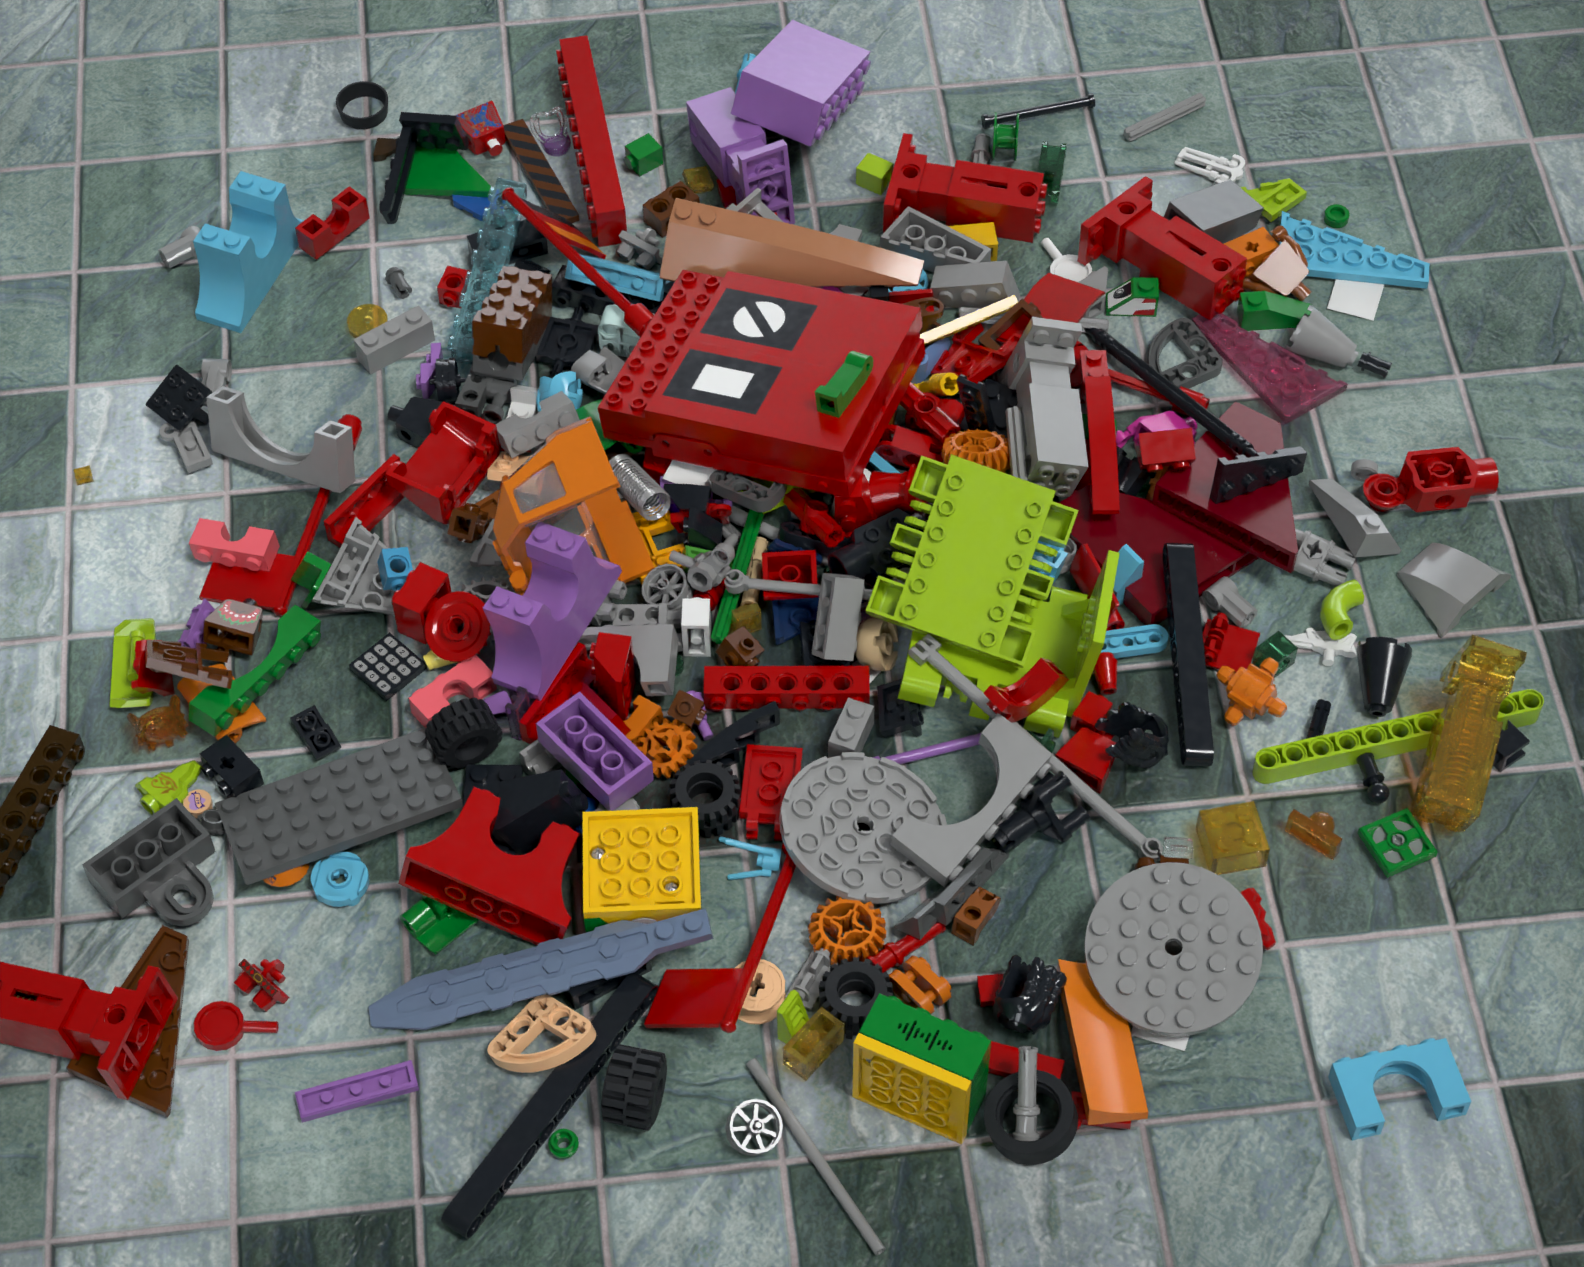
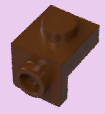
M679 690L667 714L686 724L692 730L695 724L700 726L707 711L703 710L704 701Z

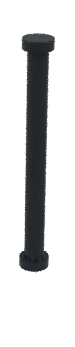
M1090 93L1082 98L997 114V124L1016 120L1017 113H1019L1020 120L1086 106L1094 108L1095 97L1093 93ZM981 115L984 129L994 125V115Z

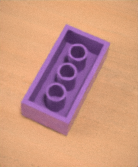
M581 692L575 694L536 723L538 741L608 811L615 810L654 781L652 762Z

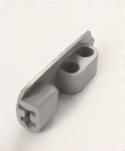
M603 347L599 354L592 350L587 351L575 361L571 371L576 372V380L580 379L582 384L606 394L625 362L608 348Z

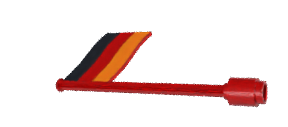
M506 188L502 192V199L507 200L624 311V322L641 338L654 314L642 303L631 304L570 245L588 251L601 259H605L606 255L569 220L519 197L514 193L513 188Z

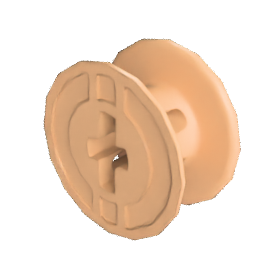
M760 959L740 1011L739 1020L748 1024L761 1025L777 1017V1010L785 1000L786 994L783 973L775 964ZM746 961L741 962L735 968H743ZM757 987H761V989H758L756 997H752L756 993Z

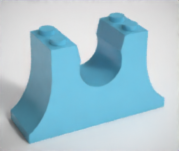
M240 171L229 187V202L232 206V221L229 231L204 224L193 240L200 272L199 297L195 311L196 319L238 333H242L298 247L295 227L304 221L295 218L290 207L285 184Z

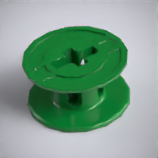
M995 112L992 160L995 158V149L1001 148L1014 149V161H1016L1019 113L1016 115V125L997 124V112Z

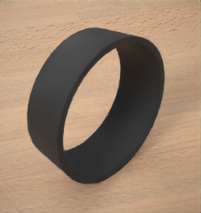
M368 81L355 82L347 85L338 93L336 107L342 121L347 126L354 129H370L385 120L388 113V94L382 86ZM359 97H373L380 100L384 105L379 112L368 117H352L343 112L348 102Z

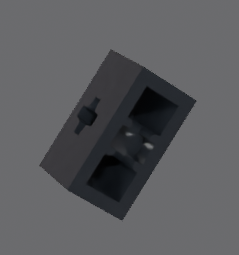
M227 735L199 753L203 764L200 766L202 772L209 780L213 778L217 782V787L225 797H237L264 784L260 769Z

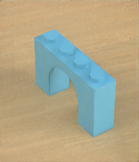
M1430 1038L1417 1045H1399L1390 1051L1381 1053L1379 1051H1371L1363 1055V1057L1354 1059L1344 1057L1332 1063L1328 1078L1352 1141L1381 1134L1385 1119L1375 1096L1373 1084L1381 1077L1389 1074L1406 1075L1419 1082L1428 1095L1437 1121L1466 1115L1471 1104V1099L1446 1038L1439 1040Z

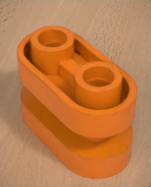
M911 956L902 964L905 973L895 969L889 974V982H892L893 994L904 1004L913 1008L920 1007L932 1014L934 1012L932 1002L942 1006L951 998L950 991L952 988L950 983L944 977H938L923 957Z

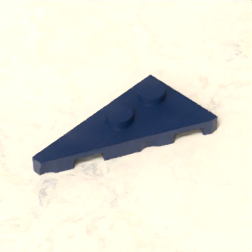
M819 596L818 598L772 600L776 645L799 635L800 622L816 625Z

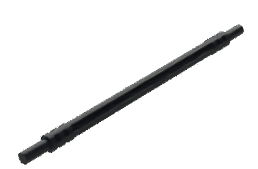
M1085 328L1086 333L1092 337L1096 344L1236 453L1245 455L1247 458L1254 457L1258 453L1250 442L1106 331L1097 328Z

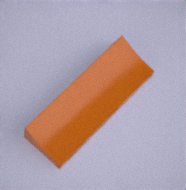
M1058 959L1057 972H1063L1067 977L1066 985L1061 989V999L1087 1124L1096 1125L1148 1119V1108L1128 1021L1115 1014L1100 998L1089 977L1086 963Z

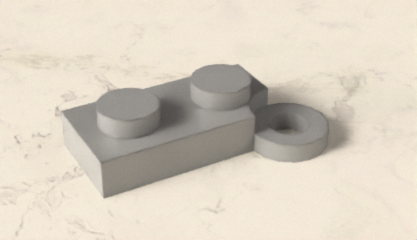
M194 421L189 423L182 432L178 431L168 422L160 427L161 438L165 441H174L188 473L213 465L211 456ZM169 429L175 430L172 434L166 433Z

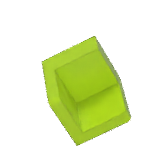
M867 153L856 167V185L882 195L889 186L894 163Z

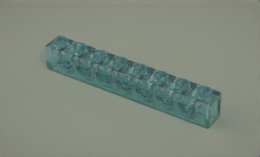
M497 178L495 187H490L488 201L491 202L489 208L485 207L483 212V222L485 224L484 228H479L478 250H473L471 257L473 268L472 271H467L465 285L467 290L466 293L462 292L460 296L459 307H462L461 312L456 314L454 318L453 328L456 329L454 336L450 335L447 350L451 351V358L456 357L457 362L473 365L474 339L473 336H465L466 334H472V320L475 315H471V313L482 309V302L485 297H489L490 288L493 283H497L498 274L502 267L509 266L522 214L507 200L502 199V192L506 188L511 187L514 189L515 194L526 200V183ZM496 248L497 250L490 251L488 249ZM485 269L492 270L490 272H483ZM478 291H486L482 294L477 293Z

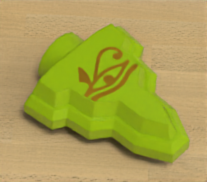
M193 760L178 765L171 772L161 771L154 777L146 776L135 784V787L143 795L139 799L141 805L149 814L153 815L176 798L183 803V800L188 796V788L196 782L201 771L200 765Z

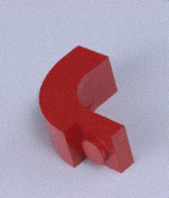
M1040 658L1014 684L1005 688L990 685L983 694L989 699L987 705L996 715L1001 714L1013 723L1031 715L1047 703L1068 682L1069 678L1051 660Z

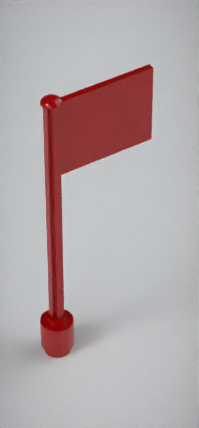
M345 414L337 423L352 427L354 451L362 432V422L354 415ZM320 487L295 556L277 553L269 572L262 570L252 571L239 566L229 567L213 562L200 593V600L206 599L211 602L223 603L227 599L243 602L245 599L251 598L257 602L258 607H261V609L272 610L277 616L282 617L288 611V606L297 585L291 578L305 554L311 548L331 491Z
M784 843L782 844V851L786 855V859L744 967L666 969L644 1025L646 1028H720L726 1033H732L736 1030L735 1024L796 868Z

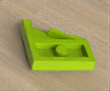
M1290 178L1278 180L1274 183H1261L1259 188L1247 190L1246 186L1241 187L1242 190L1264 207L1261 215L1270 222L1280 217L1282 211L1287 212L1306 199L1307 191Z

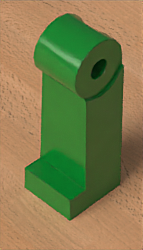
M850 351L843 365L825 386L820 385L816 389L817 411L839 418L867 381L873 368V357L860 352ZM834 401V408L829 407L828 403Z

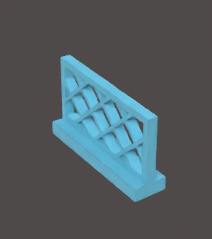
M581 255L619 292L660 302L663 299L664 291L671 289L675 283L660 279V273L589 255ZM568 259L565 273L566 279L596 286Z

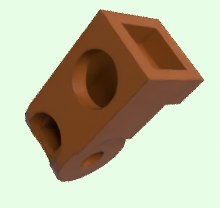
M978 887L954 916L951 934L974 946L979 939L980 932L997 911L1001 898L982 887Z

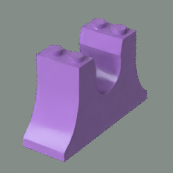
M539 521L525 542L527 557L530 558L532 563L531 579L525 593L522 596L497 586L485 603L483 610L492 627L495 639V665L492 674L494 683L541 701L622 570L617 564L593 556L585 537Z

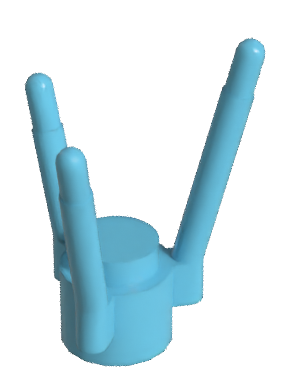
M718 838L719 842L726 845L757 852L756 866L762 867L761 870L729 874L727 876L728 880L757 876L771 877L772 871H779L781 849L761 847L731 838Z

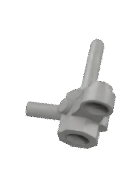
M735 533L730 534L713 551L699 553L694 558L673 550L669 560L690 568L687 575L688 582L692 588L705 592L712 589V587L718 586L725 578L727 572L731 570L729 564L735 558L734 546L739 540L738 535Z

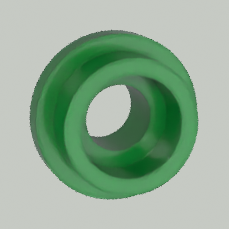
M559 1129L550 1136L548 1146L552 1155L560 1159H566L577 1152L579 1141L573 1131ZM562 1142L569 1143V1146L566 1148H560L559 1144Z

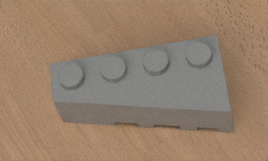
M909 206L880 237V248L924 260L923 269L934 272L935 266L991 262V248Z

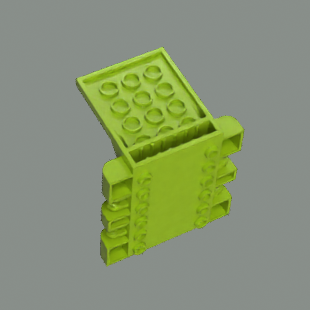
M952 454L948 465L921 455L909 494L918 499L933 503V506L916 500H912L910 506L914 510L930 514L927 522L913 516H906L904 522L906 524L924 530V532L897 523L890 545L898 550L915 555V557L893 552L892 558L895 561L911 565L909 573L902 572L896 568H887L886 574L905 581V584L878 575L866 608V613L923 635L930 634L935 639L1005 664L1023 668L1036 631L1010 622V619L1028 625L1033 624L1034 619L1031 616L1014 611L1015 605L1019 603L1031 609H1038L1040 603L1038 601L1020 595V593L1037 599L1047 600L1055 578L1030 570L1029 567L1045 573H1051L1052 567L1049 564L1034 560L1032 557L1035 551L1048 557H1056L1058 553L1057 550L1040 544L1038 541L1065 548L1079 510L1053 502L1055 490Z
M1108 551L1090 599H1087V594L1052 586L1047 602L1037 598L1033 599L1040 603L1038 609H1031L1016 603L1014 611L1027 614L1034 621L1032 625L1010 619V622L1036 631L1023 668L1014 667L936 639L941 644L938 653L983 693L990 685L1005 688L1014 684L1040 658L1051 660L1069 680L1047 703L1031 715L1025 717L1023 728L1028 731L1059 738L1066 716L1072 717L1073 712L1081 702L1104 645L1120 553ZM912 631L908 650L911 647H915V644L922 640L925 635ZM907 652L897 699L934 707L940 685L945 686L943 697L949 699L953 688H958L928 661L920 666ZM960 692V702L966 703L968 697L963 692ZM971 700L968 716L989 720L990 716Z

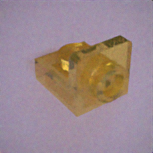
M757 602L750 605H742L732 610L731 627L733 632L743 626L749 633L761 629V610Z

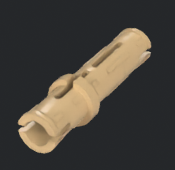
M757 537L746 574L749 578L762 579V553H766L768 546L767 539L763 537ZM749 589L748 591H743L740 605L742 609L755 611L758 608L760 590Z

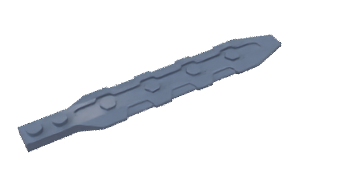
M705 908L650 924L621 920L595 927L594 931L565 939L555 938L541 942L536 947L507 955L501 953L483 958L481 962L453 970L443 969L418 976L368 1006L372 1028L427 1030L455 1022L457 1018L490 1009L496 1011L507 1008L515 1002L544 994L550 996L565 992L570 987L602 978L608 980L637 971L657 954L714 939L709 916Z

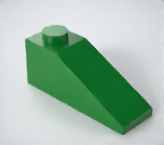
M1267 291L1240 292L1237 307L1240 331L1296 328L1305 313L1310 315L1311 311L1308 310L1310 303Z

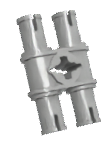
M1295 528L1298 554L1294 571L1313 578L1312 581L1314 582L1321 580L1335 587L1344 583L1348 573L1326 565V562L1329 560L1351 570L1356 559L1352 552L1336 546L1333 540L1328 541L1312 534L1310 530L1303 532Z

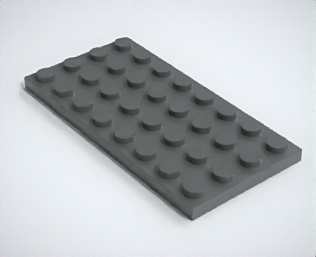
M426 728L244 792L237 797L233 796L216 802V809L218 810L245 884L255 883L463 807L462 799L446 765L440 764L425 737Z

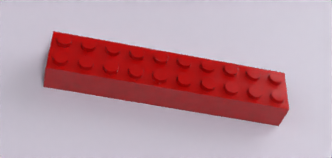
M588 35L559 39L560 49L556 50L558 64H562V66L558 67L559 80L564 81L561 84L563 98H568V100H565L566 114L572 116L568 118L570 132H575L572 135L573 148L579 150V152H575L577 167H582L579 170L581 184L586 185V187H583L584 201L590 203V205H586L588 220L594 222L590 223L592 238L597 237L599 247L617 245L622 242L619 238L621 231L627 232L626 211Z

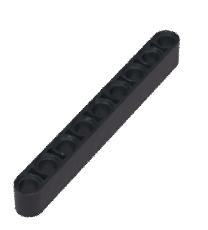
M1165 543L1162 560L1181 763L1183 766H1212L1214 747L1194 546L1192 543Z

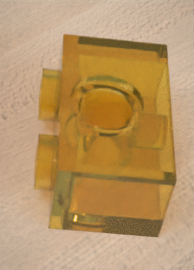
M821 1007L783 1047V1064L807 1081L844 1041V1023Z

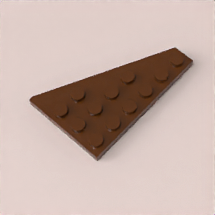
M162 925L121 988L136 991L138 981L144 975L149 965L160 968L178 997L128 1099L168 1118L172 1106L189 939L186 935ZM82 1053L79 1060L72 1059L67 1066L69 1073L114 1093L97 1069L99 1056Z

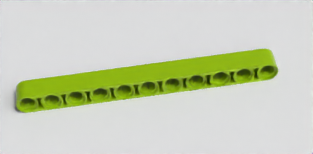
M1526 689L1485 699L1487 704L1483 705L1485 707V710L1482 711L1484 715L1480 717L1482 722L1479 723L1481 727L1477 729L1479 734L1476 737L1496 733L1502 729L1505 730L1508 720L1516 728L1534 724L1538 720L1544 704L1542 694L1537 690ZM1482 700L1473 701L1476 703H1485ZM1465 704L1475 709H1483V707L1476 704ZM1459 705L1263 748L1256 753L1252 775L1257 782L1270 784L1358 764L1357 757L1364 753H1373L1374 759L1377 760L1448 744L1452 739L1451 734L1454 733V723L1457 721V711L1460 708ZM1464 710L1470 714L1482 715L1474 710ZM1463 716L1464 718L1469 720L1480 721V719H1475L1476 717L1473 716ZM1461 721V723L1465 725L1478 727V725L1474 723ZM1460 727V729L1466 732L1477 733L1473 729ZM1458 733V735L1465 738H1474L1473 736L1468 734ZM1455 734L1453 735V738H1460Z

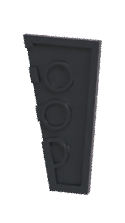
M1299 446L1278 449L1270 455H1267L1265 452H1258L1254 457L1249 458L1245 455H1237L1234 460H1227L1226 457L1218 458L1210 499L1215 504L1288 477L1296 476L1303 472L1307 452Z

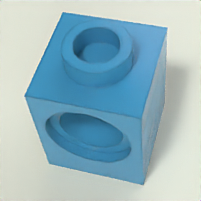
M408 547L381 549L377 564L383 590H400L405 584L408 574L413 570ZM391 569L399 570L401 573H396Z

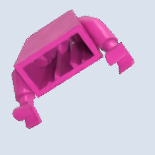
M1170 410L1161 414L1141 416L1126 427V431H1117L1116 446L1122 448L1131 437H1134L1133 441H1135L1139 433L1192 428L1193 439L1195 440L1197 423L1191 417L1182 419L1174 411Z

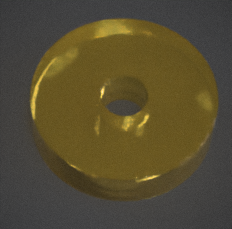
M374 304L357 306L347 317L348 329L354 338L388 321L385 310Z

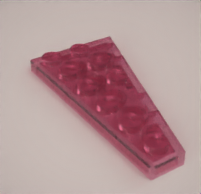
M1200 314L1192 318V321L1219 355L1285 423L1294 420L1347 389V383L1342 380L1338 382L1327 376L1328 373L1322 369L1317 371L1305 364L1303 358L1272 341L1268 343L1260 339V334L1253 330L1250 332L1238 326L1237 321L1224 314H1217L1211 320L1206 319Z

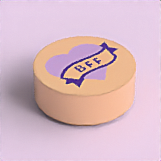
M196 789L188 793V796L183 800V806L195 818H198V815L213 808V802L207 791Z

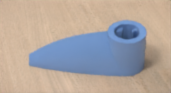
M949 338L938 340L925 348L926 354L911 383H921L930 375L944 350L949 349L951 345Z

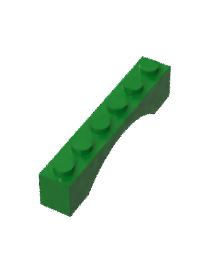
M294 605L278 620L275 644L263 662L251 672L232 680L231 689L216 685L205 687L189 702L188 720L214 737L222 730L228 729L237 715L246 712L255 698L264 695L273 681L281 679L291 664L299 662L304 652L319 642L321 638V620L299 606Z

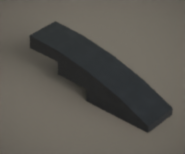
M773 701L750 712L726 727L706 743L686 764L692 766L694 761L700 760V763L712 760V764L721 762L724 768L740 762L739 752L747 749V744H759L760 732L780 724V709L776 702Z

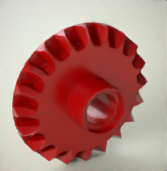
M464 591L451 592L439 598L429 610L425 621V638L430 649L438 657L450 662L471 660L472 656L480 654L482 647L487 645L488 636L491 635V625L483 610L485 603L476 595ZM464 623V629L459 633L458 628Z

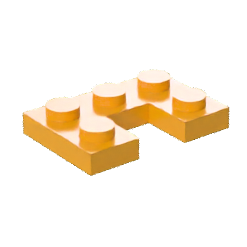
M669 510L663 517L654 521L644 519L639 512L632 513L654 567L656 568L663 564H674L683 569V565L669 560L673 550L683 554V543L657 550L652 539L654 535L674 530ZM648 574L639 577L641 585Z

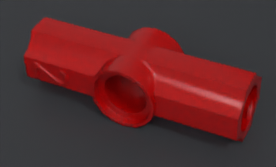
M910 382L899 404L915 418L916 425L930 431L942 443L945 442V439L950 434H957V431H960V426L937 406L936 399L931 395L923 394Z
M800 487L792 488L789 493L785 494L783 503L801 520L799 527L802 531L816 535L828 547H836L838 543L844 540L846 532L827 514L829 510L827 504L813 500Z

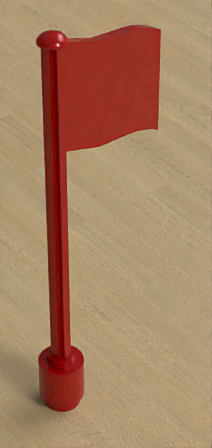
M1048 273L1032 287L1024 300L1028 304L1030 302L1035 304L1041 312L1040 315L1045 319L1079 323L1087 310L1105 294V291ZM1023 314L995 341L1004 344L1014 333L1022 335L1030 319ZM1108 369L1111 382L1168 401L1172 405V411L1189 416L1145 381ZM1182 386L1179 388L1205 409H1208L1210 399L1206 398L1204 394Z

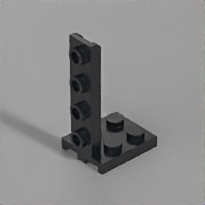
M401 112L399 121L402 125L400 136L396 139V153L391 159V172L389 178L385 181L384 198L380 200L379 211L387 224H394L398 220L416 147H424L426 149L442 148L450 151L468 149L469 140L457 116Z
M960 374L956 382L965 417L959 425L960 431L965 432L967 429L984 431L987 429L988 432L996 431L998 435H1005V438L1008 439L1005 412L1007 408H1012L1018 404L1016 390L1009 389V386L987 378L985 383L978 382L976 384L967 380V376Z

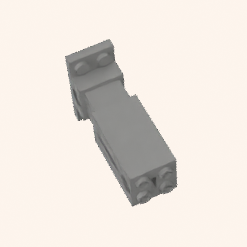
M1032 317L1001 372L998 382L1009 386V389H1015L1017 392L1018 404L1016 407L1021 411L1027 481L1055 490V495L1058 497H1069L1088 468L1079 389H1071L1070 373L1075 366L1073 347L1082 334V324Z

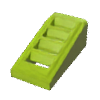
M793 989L777 1010V1037L780 1041L797 1049L811 1031V1023L799 992Z

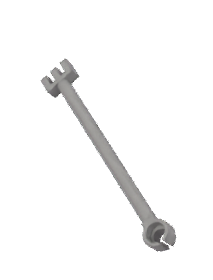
M737 569L728 571L724 580L726 590L732 594L756 589L820 596L821 585L749 578V576L744 575L743 572ZM865 589L862 600H870L873 590Z

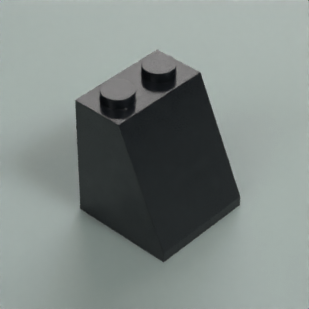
M562 770L501 781L499 790L500 804L494 830L518 855L530 853L538 846L541 834L552 822L567 825L572 829L583 823V812H586L588 809L587 796L581 792Z

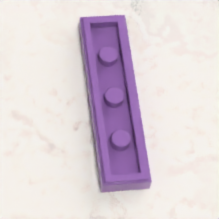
M412 1060L300 1090L295 1092L303 1123L419 1091Z

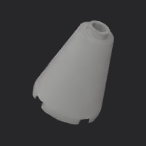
M1310 304L1308 310L1311 311L1310 315L1306 313L1303 315L1290 337V341L1293 342L1292 346L1286 344L1284 349L1344 368L1346 364L1352 366L1359 352L1355 351L1357 345Z

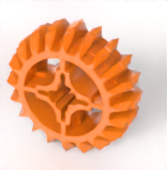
M967 429L965 432L957 431V434H950L943 443L942 458L944 464L948 465L952 454L1003 473L1010 469L1008 439L1005 438V435H998L996 431L988 432L987 429L984 431L978 429Z
M836 896V901L833 902L827 898L825 906L818 904L817 913H812L811 923L808 925V932L810 933L809 943L813 945L814 952L819 951L820 948H824L823 951L827 949L830 952L831 965L841 963V960L846 958L848 962H852L853 957H859V961L864 962L866 957L869 955L873 956L878 953V950H882L887 932L885 930L886 922L884 918H881L880 909H874V904L871 901L864 904L861 901L842 899ZM858 919L864 922L870 931L865 930V926L860 925ZM824 931L830 933V936L837 940V944L832 942Z

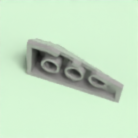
M1333 479L1309 481V486L1354 557L1400 554V547L1378 514Z

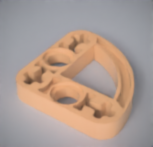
M544 994L532 999L490 1042L487 1051L493 1062L503 1069L521 1073L539 1072L564 1064L582 1053L595 1040L596 1031L587 1018L555 998ZM569 1017L564 1024L556 1025L560 1018ZM529 1026L525 1033L517 1034L521 1027ZM577 1028L581 1033L576 1034L574 1029ZM544 1029L565 1040L561 1044L545 1051L521 1054Z

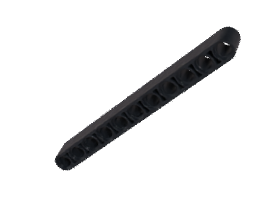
M636 972L630 973L625 977L591 1021L596 1031V1038L593 1043L573 1059L555 1067L447 1206L441 1218V1222L466 1239L474 1235L608 1061L617 1046L621 1044L651 1005L658 991V985Z

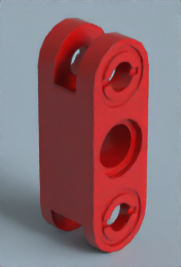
M891 424L887 426L881 437L883 441L879 442L875 449V452L884 460L910 468L913 464L918 466L921 455L943 463L942 453H940L943 449L942 442L936 438Z

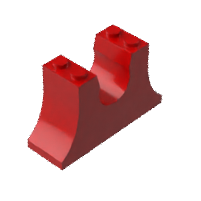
M474 787L461 813L443 834L428 843L409 848L398 884L535 945L555 938L564 939L571 917L565 908L562 898V876L571 859L579 833L571 827L552 822L541 834L538 846L530 853L524 855L505 853L491 839L498 815L500 798L488 790Z

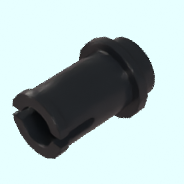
M1363 352L1357 365L1361 367V371L1366 369L1386 378L1388 375L1387 370H1390L1392 363L1372 356V352L1368 354Z

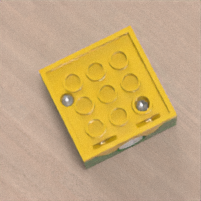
M698 807L583 812V915L586 932L594 931L595 927L621 920L650 924L702 909Z
M879 993L853 1043L852 1097L962 1144L986 1096L992 1040L987 1039L980 1032H970L963 1029L952 1020H942L932 1016L923 1008H913L906 1005L895 996L887 997Z

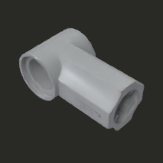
M188 227L183 231L180 239L158 250L167 268H171L193 256L197 258L193 240L200 232L199 227Z
M203 359L201 367L202 384L209 388L212 393L221 386H225L226 382H230L232 376V363L230 359Z
M1228 577L1220 578L1202 593L1203 600L1213 611L1221 610L1239 627H1247L1257 616L1258 610L1238 593L1237 586Z

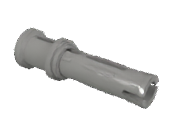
M1022 1046L1018 1048V1103L1013 1107V1113L1016 1114V1130L1012 1133V1138L1019 1141H1036L1040 1138V1134L1037 1132V1115L1040 1114V1108L1036 1104L1038 1048L1032 1047L1031 1049V1046Z

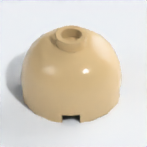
M870 618L863 621L857 630V650L854 653L856 659L862 666H869V670H892L898 656V651H893V642H898L896 625L878 618Z

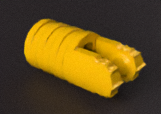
M950 372L933 374L928 381H922L918 385L919 390L924 393H932L935 396L955 395L959 391L956 382L958 376Z

